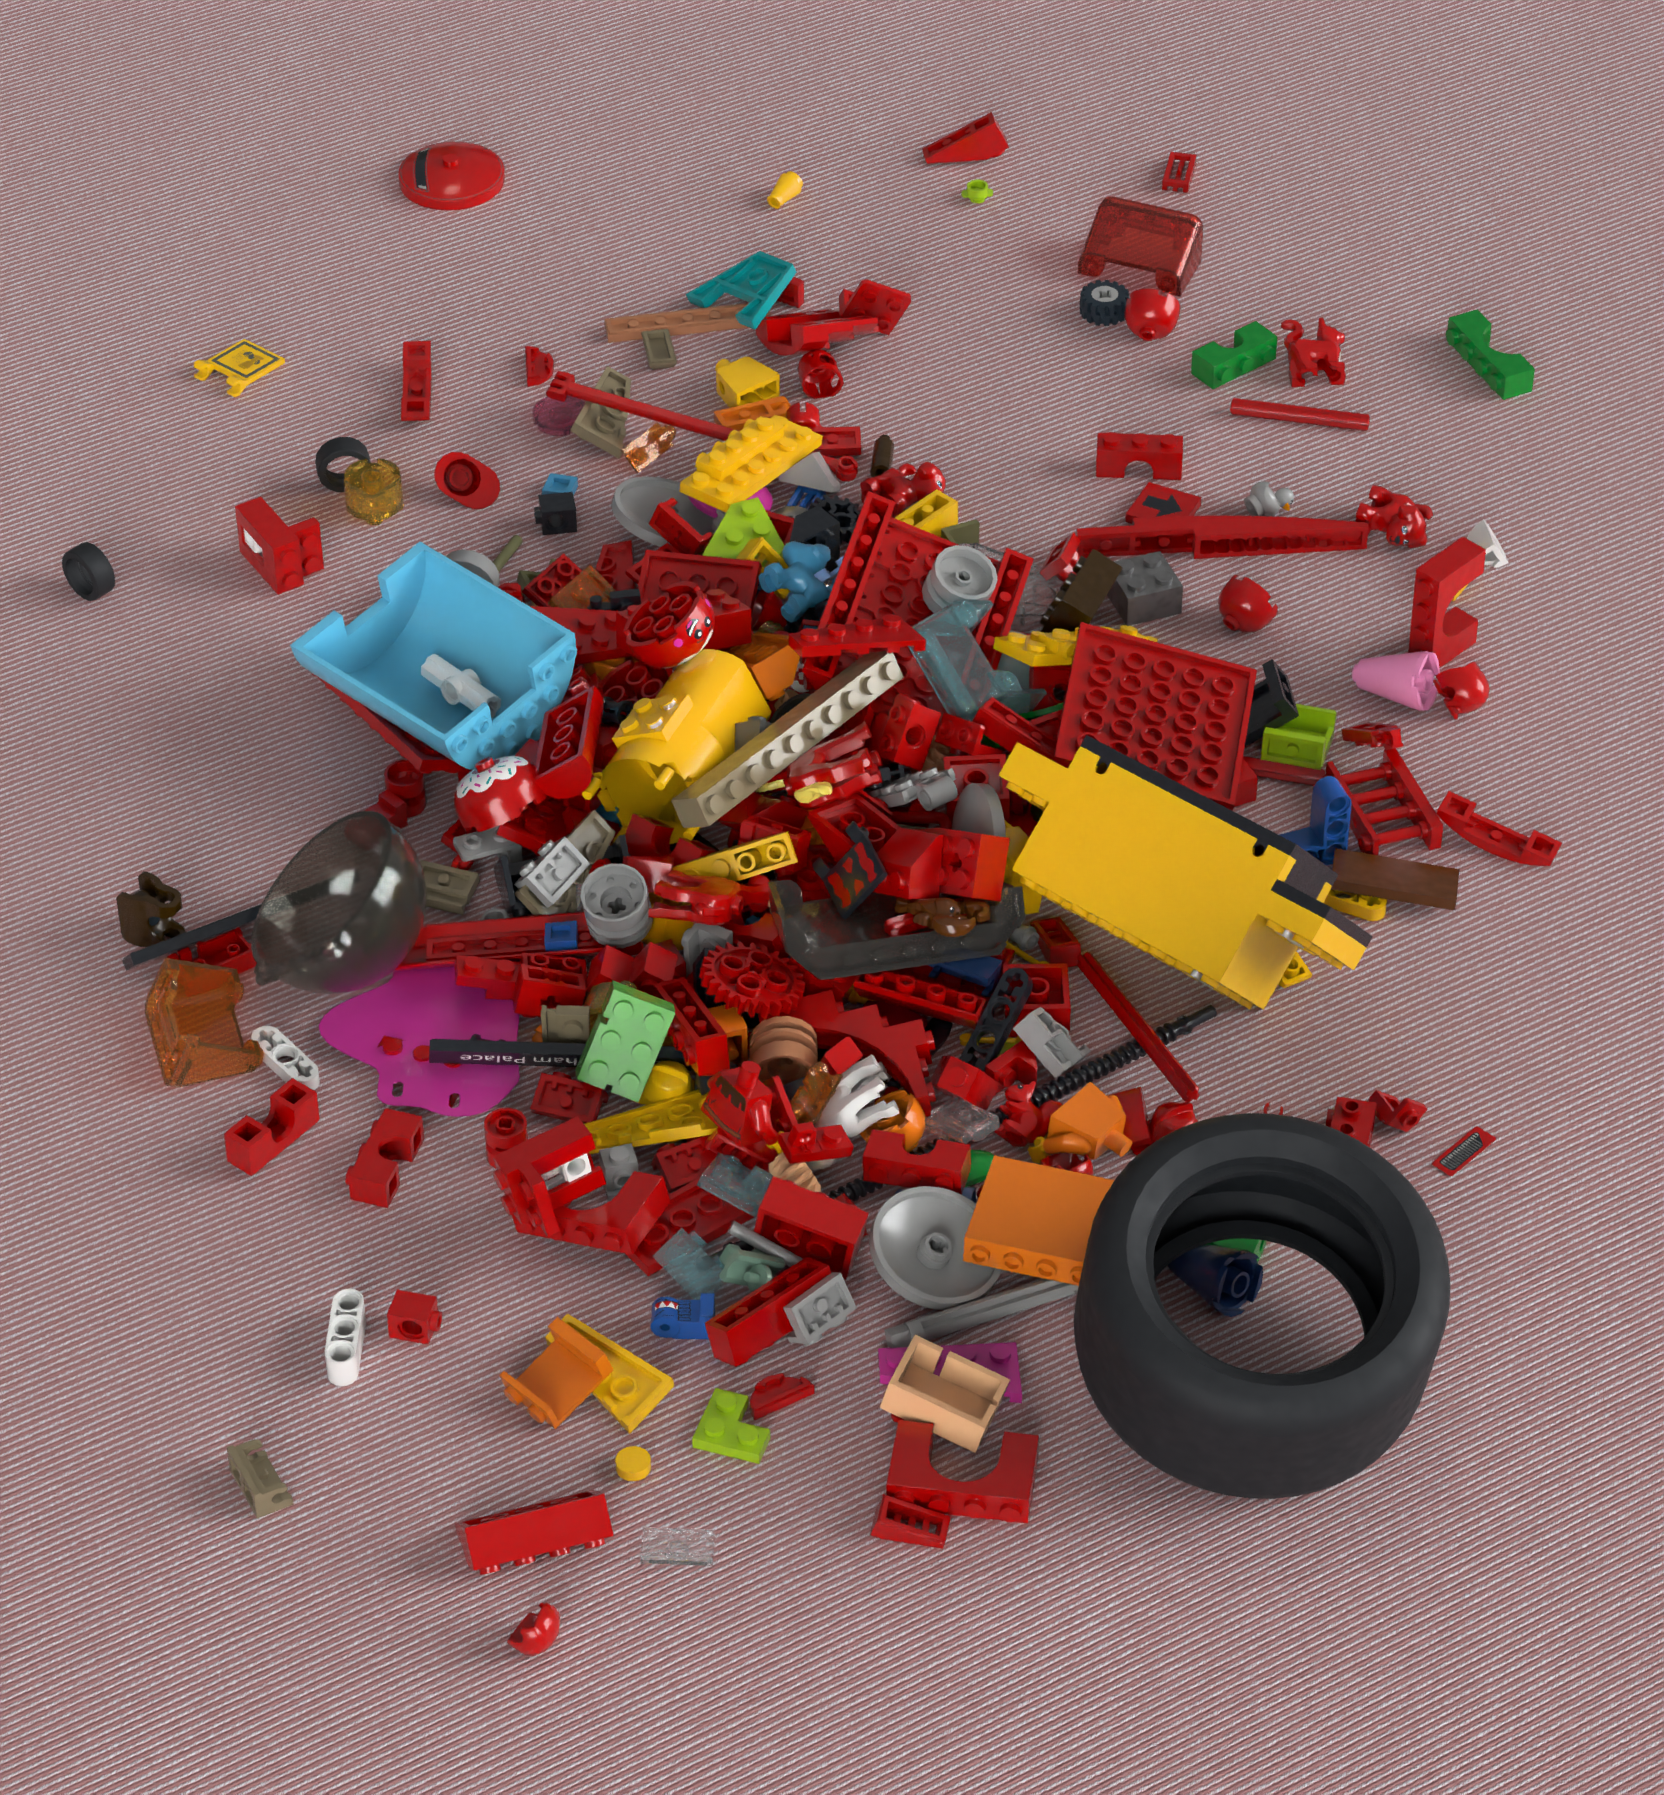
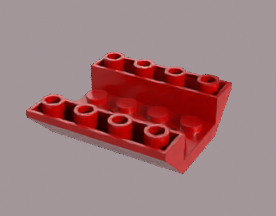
M929 927L893 938L884 932L883 943L887 947L874 966L863 965L854 980L853 987L860 997L893 1004L916 1013L975 1029L992 994L988 998L984 997L981 993L986 987L943 972L936 979L928 977L930 971L933 970V967L928 966L929 958L943 940L976 952L982 950L983 954L1002 960L1001 979L1003 964H1012L1015 950L1006 948L998 943H988L974 939L969 935L958 937L943 936L937 934L934 929Z

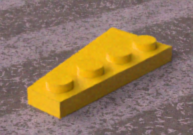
M567 1313L562 1320L602 1350L613 1368V1371L592 1394L622 1427L631 1434L674 1387L673 1378ZM551 1332L545 1336L549 1346L555 1339Z

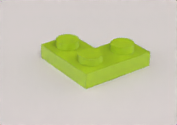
M715 1388L693 1435L692 1448L760 1464L771 1439L770 1429L741 1422L749 1406L747 1395Z

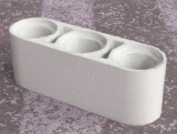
M343 1289L334 1295L325 1345V1359L328 1380L336 1386L352 1384L357 1380L359 1374L366 1317L363 1295L356 1289Z

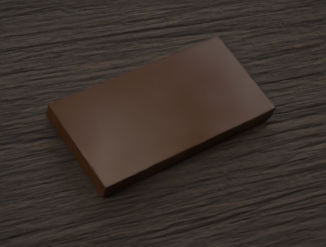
M1335 848L1332 870L1338 874V877L1331 890L1455 910L1460 869Z

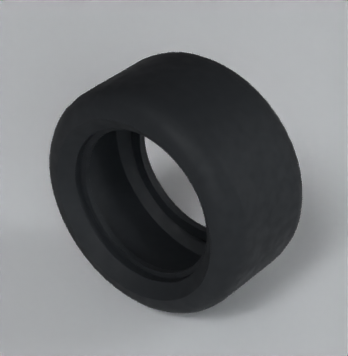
M1245 1113L1202 1120L1179 1128L1145 1148L1117 1176L1100 1203L1092 1223L1075 1303L1074 1336L1080 1370L1097 1409L1109 1426L1131 1449L1161 1471L1201 1489L1228 1496L1276 1499L1317 1492L1337 1485L1370 1466L1395 1443L1409 1425L1419 1407L1446 1328L1450 1308L1448 1258L1436 1221L1413 1185L1395 1166L1359 1140L1328 1126L1292 1116ZM1227 1239H1257L1278 1243L1309 1256L1326 1268L1342 1284L1357 1308L1362 1322L1364 1338L1341 1358L1308 1371L1269 1374L1238 1368L1209 1355L1197 1347L1178 1329L1161 1302L1155 1279L1176 1258L1207 1243Z

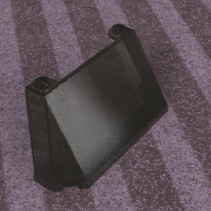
M792 880L767 882L771 914L785 952L818 980L1000 955L1006 947V941L1016 928L1019 929L1026 919L1022 886H1013L1003 882L1001 902L980 899L990 906V920L977 922L976 919V926L966 935L947 937L937 934L934 929L926 927L903 935L889 937L884 932V922L889 918L909 913L895 912L898 897L872 892L845 920L840 916L832 898L803 902L801 888L796 882ZM939 893V898H951V899H956V898H962V899H964V898H969V897H963V896H957V895H950V894Z

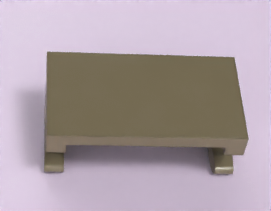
M255 1439L235 1447L234 1445L228 1446L227 1454L230 1472L258 1519L293 1505V1498L287 1492V1486L280 1480L265 1450L248 1455L252 1450H258L263 1446L260 1440Z

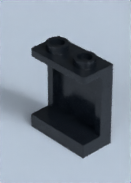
M1273 659L1262 665L1266 679L1254 686L1245 747L1262 738L1266 727L1277 729L1299 716L1288 676Z

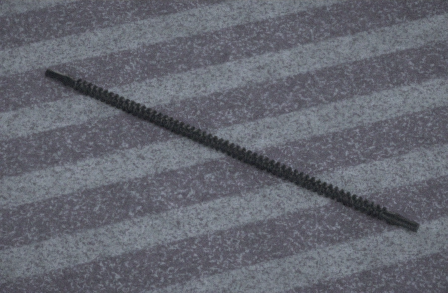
M1209 1005L1187 1017L1181 1015L1177 1017L1173 1024L1165 1023L1163 1028L1157 1027L1154 1032L1165 1045H1168L1169 1041L1174 1042L1178 1035H1187L1191 1033L1194 1027L1216 1017V1009ZM1136 1039L1133 1040V1043L1127 1042L1125 1046H1119L1118 1051L1113 1049L1110 1054L1105 1053L1103 1058L1097 1057L1095 1062L1089 1061L1088 1065L1080 1066V1070L1075 1068L1072 1073L1067 1072L1065 1078L1059 1076L1057 1081L1051 1080L1049 1085L1043 1084L1041 1089H1034L1031 1102L1039 1108L1046 1101H1055V1097L1061 1099L1063 1094L1068 1095L1071 1090H1078V1086L1084 1087L1086 1082L1092 1083L1093 1079L1099 1080L1101 1075L1106 1076L1109 1071L1114 1072L1116 1067L1122 1068L1124 1063L1130 1064L1131 1060L1136 1061L1139 1059V1056L1144 1057L1146 1052ZM997 1107L995 1112L989 1111L987 1116H980V1120L974 1119L972 1124L966 1123L964 1128L959 1126L956 1132L951 1130L948 1136L943 1134L941 1140L969 1144L970 1140L975 1142L978 1137L983 1138L986 1133L991 1134L996 1125L1002 1124L1003 1120L1009 1119V1117ZM935 1138L933 1144L927 1142L925 1148L919 1146L917 1152L911 1150L909 1153L913 1155L927 1154L935 1148L938 1139ZM862 1175L861 1180L856 1178L853 1184L848 1182L845 1188L840 1186L837 1192L835 1190L830 1191L828 1197L835 1199L844 1193L850 1200L858 1201L859 1196L865 1197L867 1192L873 1193L875 1188L881 1189L883 1184L863 1181ZM742 1240L734 1243L728 1242L723 1245L722 1250L696 1262L697 1270L703 1275L722 1265L719 1257L728 1244L738 1245L741 1250L752 1251L755 1247Z

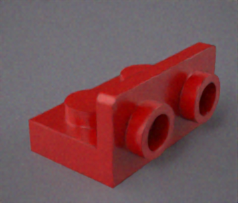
M553 1072L552 1075L541 1073L530 1110L534 1114L564 1121L578 1116L583 1124L597 1120L601 1105L608 1102L609 1096L606 1090L585 1082L572 1080L565 1073Z
M710 1135L688 1138L686 1143L678 1146L670 1143L656 1151L657 1153L652 1160L651 1166L653 1170L659 1169L661 1176L664 1177L669 1194L716 1168L723 1174L730 1172L732 1166L728 1159L705 1148V1141Z

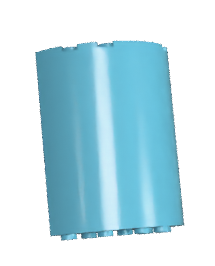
M418 542L377 575L382 598L346 627L343 616L333 610L290 645L296 660L312 674L450 760L470 770L476 768L475 764L488 757H492L494 760L505 756H515L529 739L535 741L540 739L544 714L561 704L571 680L577 655L574 632L422 542ZM436 654L460 671L465 669L473 670L478 675L481 685L501 698V708L498 709L495 717L491 718L489 705L485 702L474 711L462 703L456 705L449 704L444 699L441 689L421 675V666L425 663L427 657Z

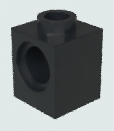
M573 492L538 495L539 507H534L535 524H541L543 535L577 532L576 506Z

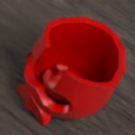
M1475 661L1465 667H1457L1440 672L1436 675L1437 680H1433L1438 693L1445 697L1443 701L1454 720L1458 719V714L1471 713L1482 707L1488 699L1490 692L1488 680Z

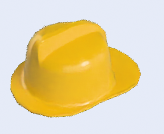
M671 1060L661 1061L654 1064L640 1100L636 1103L649 1105L694 1091L695 1081L691 1078L689 1070L683 1064Z

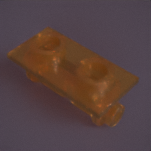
M657 422L623 448L621 452L638 474L674 446L672 440L675 439L676 429L672 425L661 427Z
M817 1062L810 1066L808 1073L802 1081L805 1086H799L790 1101L798 1124L809 1122L816 1124L820 1120L824 1108L835 1094L836 1088L843 1077L842 1074L830 1075L827 1071V1065L823 1062Z

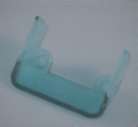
M991 600L954 601L912 626L914 630L926 639L925 651H914V646H908L947 713L969 721H973L979 708L991 697L1017 714L1032 712L1047 694L1045 689H1022L1018 678L1013 673L993 670L971 632L994 605Z

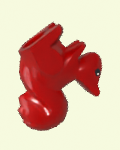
M1035 1081L1029 1084L1008 1087L1005 1090V1096L1008 1101L1005 1102V1105L999 1107L1009 1119H1005L1002 1124L996 1125L993 1131L1014 1147H1024L1029 1143H1034L1037 1137L1044 1138L1048 1134L1051 1115L1063 1105L1059 1101L1049 1100L1044 1102L1039 1108L1031 1102L1036 1085Z

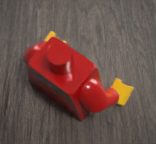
M744 1061L741 1067L723 1069L710 1077L707 1082L710 1091L701 1107V1111L739 1147L764 1141L768 1148L775 1149L778 1155L781 1154L783 1151L777 1141L779 1133L784 1132H777L771 1124L770 1109L773 1095L771 1090L758 1079L761 1071L759 1064L753 1061Z

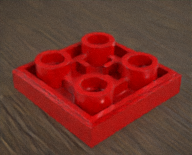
M564 553L526 585L522 591L536 606L587 609L590 605L591 596L598 595L603 599L606 594Z

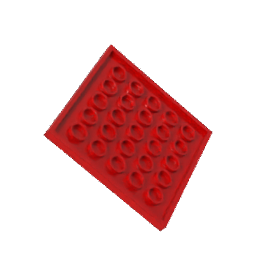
M1081 622L1077 633L1052 761L1068 768L1084 738L1088 735L1233 811L1257 669Z

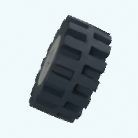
M1096 280L1095 283H1088L1087 286L1082 288L1080 293V314H1082V318L1087 319V322L1090 324L1095 322L1097 326H1100V324L1109 326L1110 323L1116 325L1118 321L1123 322L1125 320L1124 313L1127 298L1129 299V291L1125 289L1124 285H1118L1116 281L1110 283V280H1105V282Z

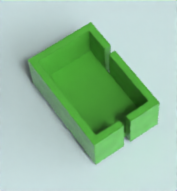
M612 980L601 1007L602 1014L599 1013L576 1067L577 1080L604 1090L606 1085L609 1084L611 1093L639 1102L674 1018L675 1008L671 1002Z

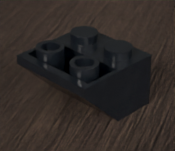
M819 505L795 516L790 542L796 541L812 545L822 544L829 547L831 559L827 562L825 568L829 573L838 567L835 561L840 558V522Z

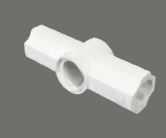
M436 654L427 657L425 663L421 666V675L441 689L444 699L449 704L456 705L462 703L474 711L485 702L489 705L491 718L495 717L496 712L501 708V698L483 687L478 675L473 670L465 669L460 671Z

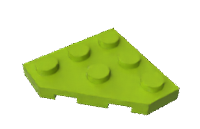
M756 497L730 505L702 555L736 559L749 540L763 537L783 558L784 544L761 501ZM766 559L762 562V567L768 562Z

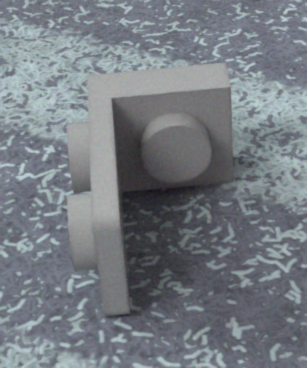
M499 826L482 832H473L453 838V845L463 862L497 854L498 858L507 855L508 863L522 861V846L496 835Z

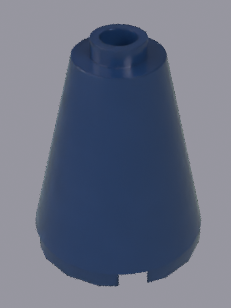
M1205 1244L1182 1254L1168 1265L1171 1272L1217 1312L1229 1317L1242 1314L1245 1310L1239 1307L1246 1303V1301L1253 1303L1262 1285L1263 1266L1257 1262L1259 1257L1248 1250Z

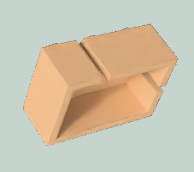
M914 1335L888 1384L880 1408L906 1421L933 1423L934 1434L976 1453L1002 1402L1010 1379L951 1351L947 1355L940 1376L934 1374L943 1347L918 1335Z

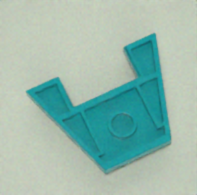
M758 251L690 291L686 296L690 303L701 308H708L724 293L750 302L735 317L738 323L756 330L797 272L792 263Z

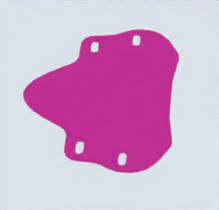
M454 967L393 971V977L389 982L335 1006L323 1016L319 1024L320 1035L329 1045L377 1069L379 1073L377 1097L382 1103L387 1105L419 1107L444 1116H471L486 1112L499 1104L517 1085L520 1079L519 1065L462 1064L456 1068H449L444 1063H429V1060L420 1062L414 1059L413 1050L420 1045L430 1047V1040L432 1039L470 1040L473 1034H479L482 1039L492 1041L503 1039L517 1042L520 1014L514 1013L513 1001L485 999L484 988L455 985ZM384 1035L404 1040L401 1041L403 1050L397 1055L385 1054L383 1046L378 1047ZM397 1082L403 1083V1093L399 1097L392 1095L393 1085ZM457 1093L460 1095L459 1106L451 1108L449 1107L450 1095Z

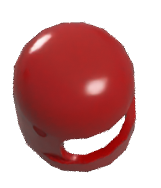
M819 349L809 351L802 356L797 369L805 394L813 399L835 396L842 389L844 382L834 357L825 350ZM837 374L839 377L838 383L835 387H832V379ZM815 383H819L820 393Z

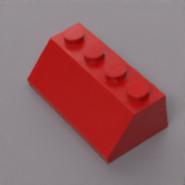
M595 1490L455 1523L468 1567L472 1570L479 1569L480 1575L500 1571V1564L514 1561L515 1566L533 1563L536 1561L535 1555L549 1552L550 1557L571 1553V1546L584 1544V1549L602 1546L606 1544L604 1538L614 1536L605 1494Z

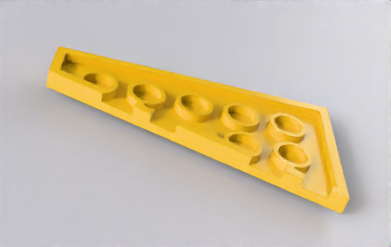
M698 1089L584 1124L591 1132L596 1149L589 1153L595 1154L599 1153L600 1149L632 1143L633 1147L711 1135L718 1126L701 1111L708 1092L705 1095H701Z

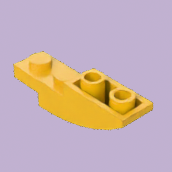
M787 831L708 854L705 857L673 867V870L680 871L686 875L720 876L733 881H740L797 863L798 859Z

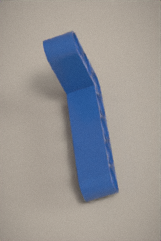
M1326 776L1314 785L1312 790L1310 827L1280 834V836L1297 844L1326 866L1333 864L1335 848L1348 849L1352 803L1339 781L1333 776Z

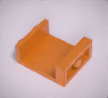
M556 1317L548 1325L555 1340L517 1379H514L505 1371L499 1375L506 1387L503 1392L511 1402L517 1406L523 1403L528 1407L527 1412L539 1424L545 1421L554 1429H557L613 1371L606 1354L559 1317Z

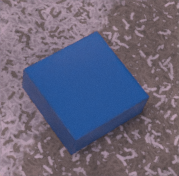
M577 921L545 923V951L578 949Z

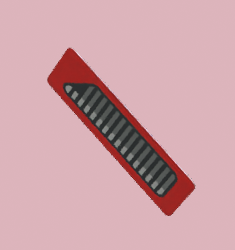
M1476 1126L1433 1161L1432 1165L1452 1177L1495 1142L1496 1137Z

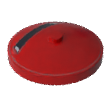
M441 142L420 148L404 159L398 172L399 186L402 193L412 202L436 210H461L481 205L495 197L502 189L505 181L504 165L500 157L486 147L468 142Z

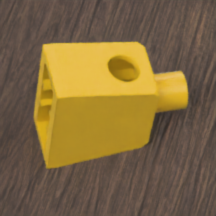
M745 356L732 363L727 359H721L716 364V391L729 408L780 396V374L755 359Z

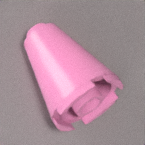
M1428 651L1364 658L1358 664H1355L1352 671V679L1356 682L1359 689L1417 711L1429 710L1438 692L1435 685H1433L1434 675L1436 676L1440 673L1439 660L1435 653Z

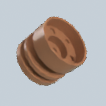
M779 1016L764 1020L753 1029L749 1037L750 1061L756 1062L761 1067L758 1077L761 1082L778 1075L782 1084L785 1085L812 1075L816 1085L818 1084L817 1034L811 1025L802 1019Z

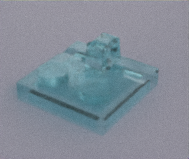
M719 1153L702 1173L697 1186L756 1218L773 1175L757 1166L751 1170L743 1166L736 1157Z

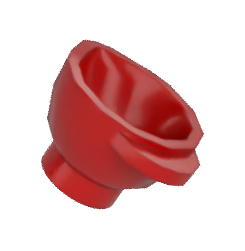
M763 589L759 591L751 617L752 631L770 630L775 626L784 628L787 622L781 614V607L784 604L782 599L774 592L767 593Z

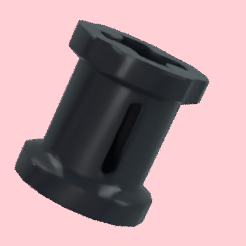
M604 696V709H610V711L604 712L603 709L601 723L608 724L613 722L620 727L621 722L632 711L634 704L628 700L617 702L611 697ZM621 712H626L627 715H621Z

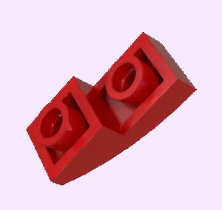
M1141 1086L1111 1094L1118 1097L1125 1112L1126 1120L1123 1135L1132 1140L1130 1149L1152 1143L1147 1122L1148 1114Z

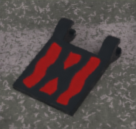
M852 821L845 829L855 844L835 866L830 862L826 864L823 858L819 856L811 865L813 870L822 879L840 916L845 920L888 876L868 838L869 831L863 826L860 828L855 821Z

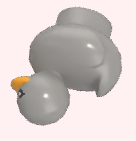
M1262 481L1256 483L1251 488L1250 496L1244 499V503L1252 516H1275L1279 512L1280 507L1286 511L1290 510V505L1294 501V493L1289 488H1280L1274 494L1269 487L1270 483Z

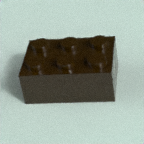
M1092 549L1087 558L1081 556L1072 569L1076 575L1071 572L1060 587L1061 590L1058 591L1049 605L1054 610L1048 608L1039 623L1043 625V628L1040 632L1052 633L1053 629H1064L1074 632L1075 628H1079L1081 622L1089 624L1123 567L1095 549Z

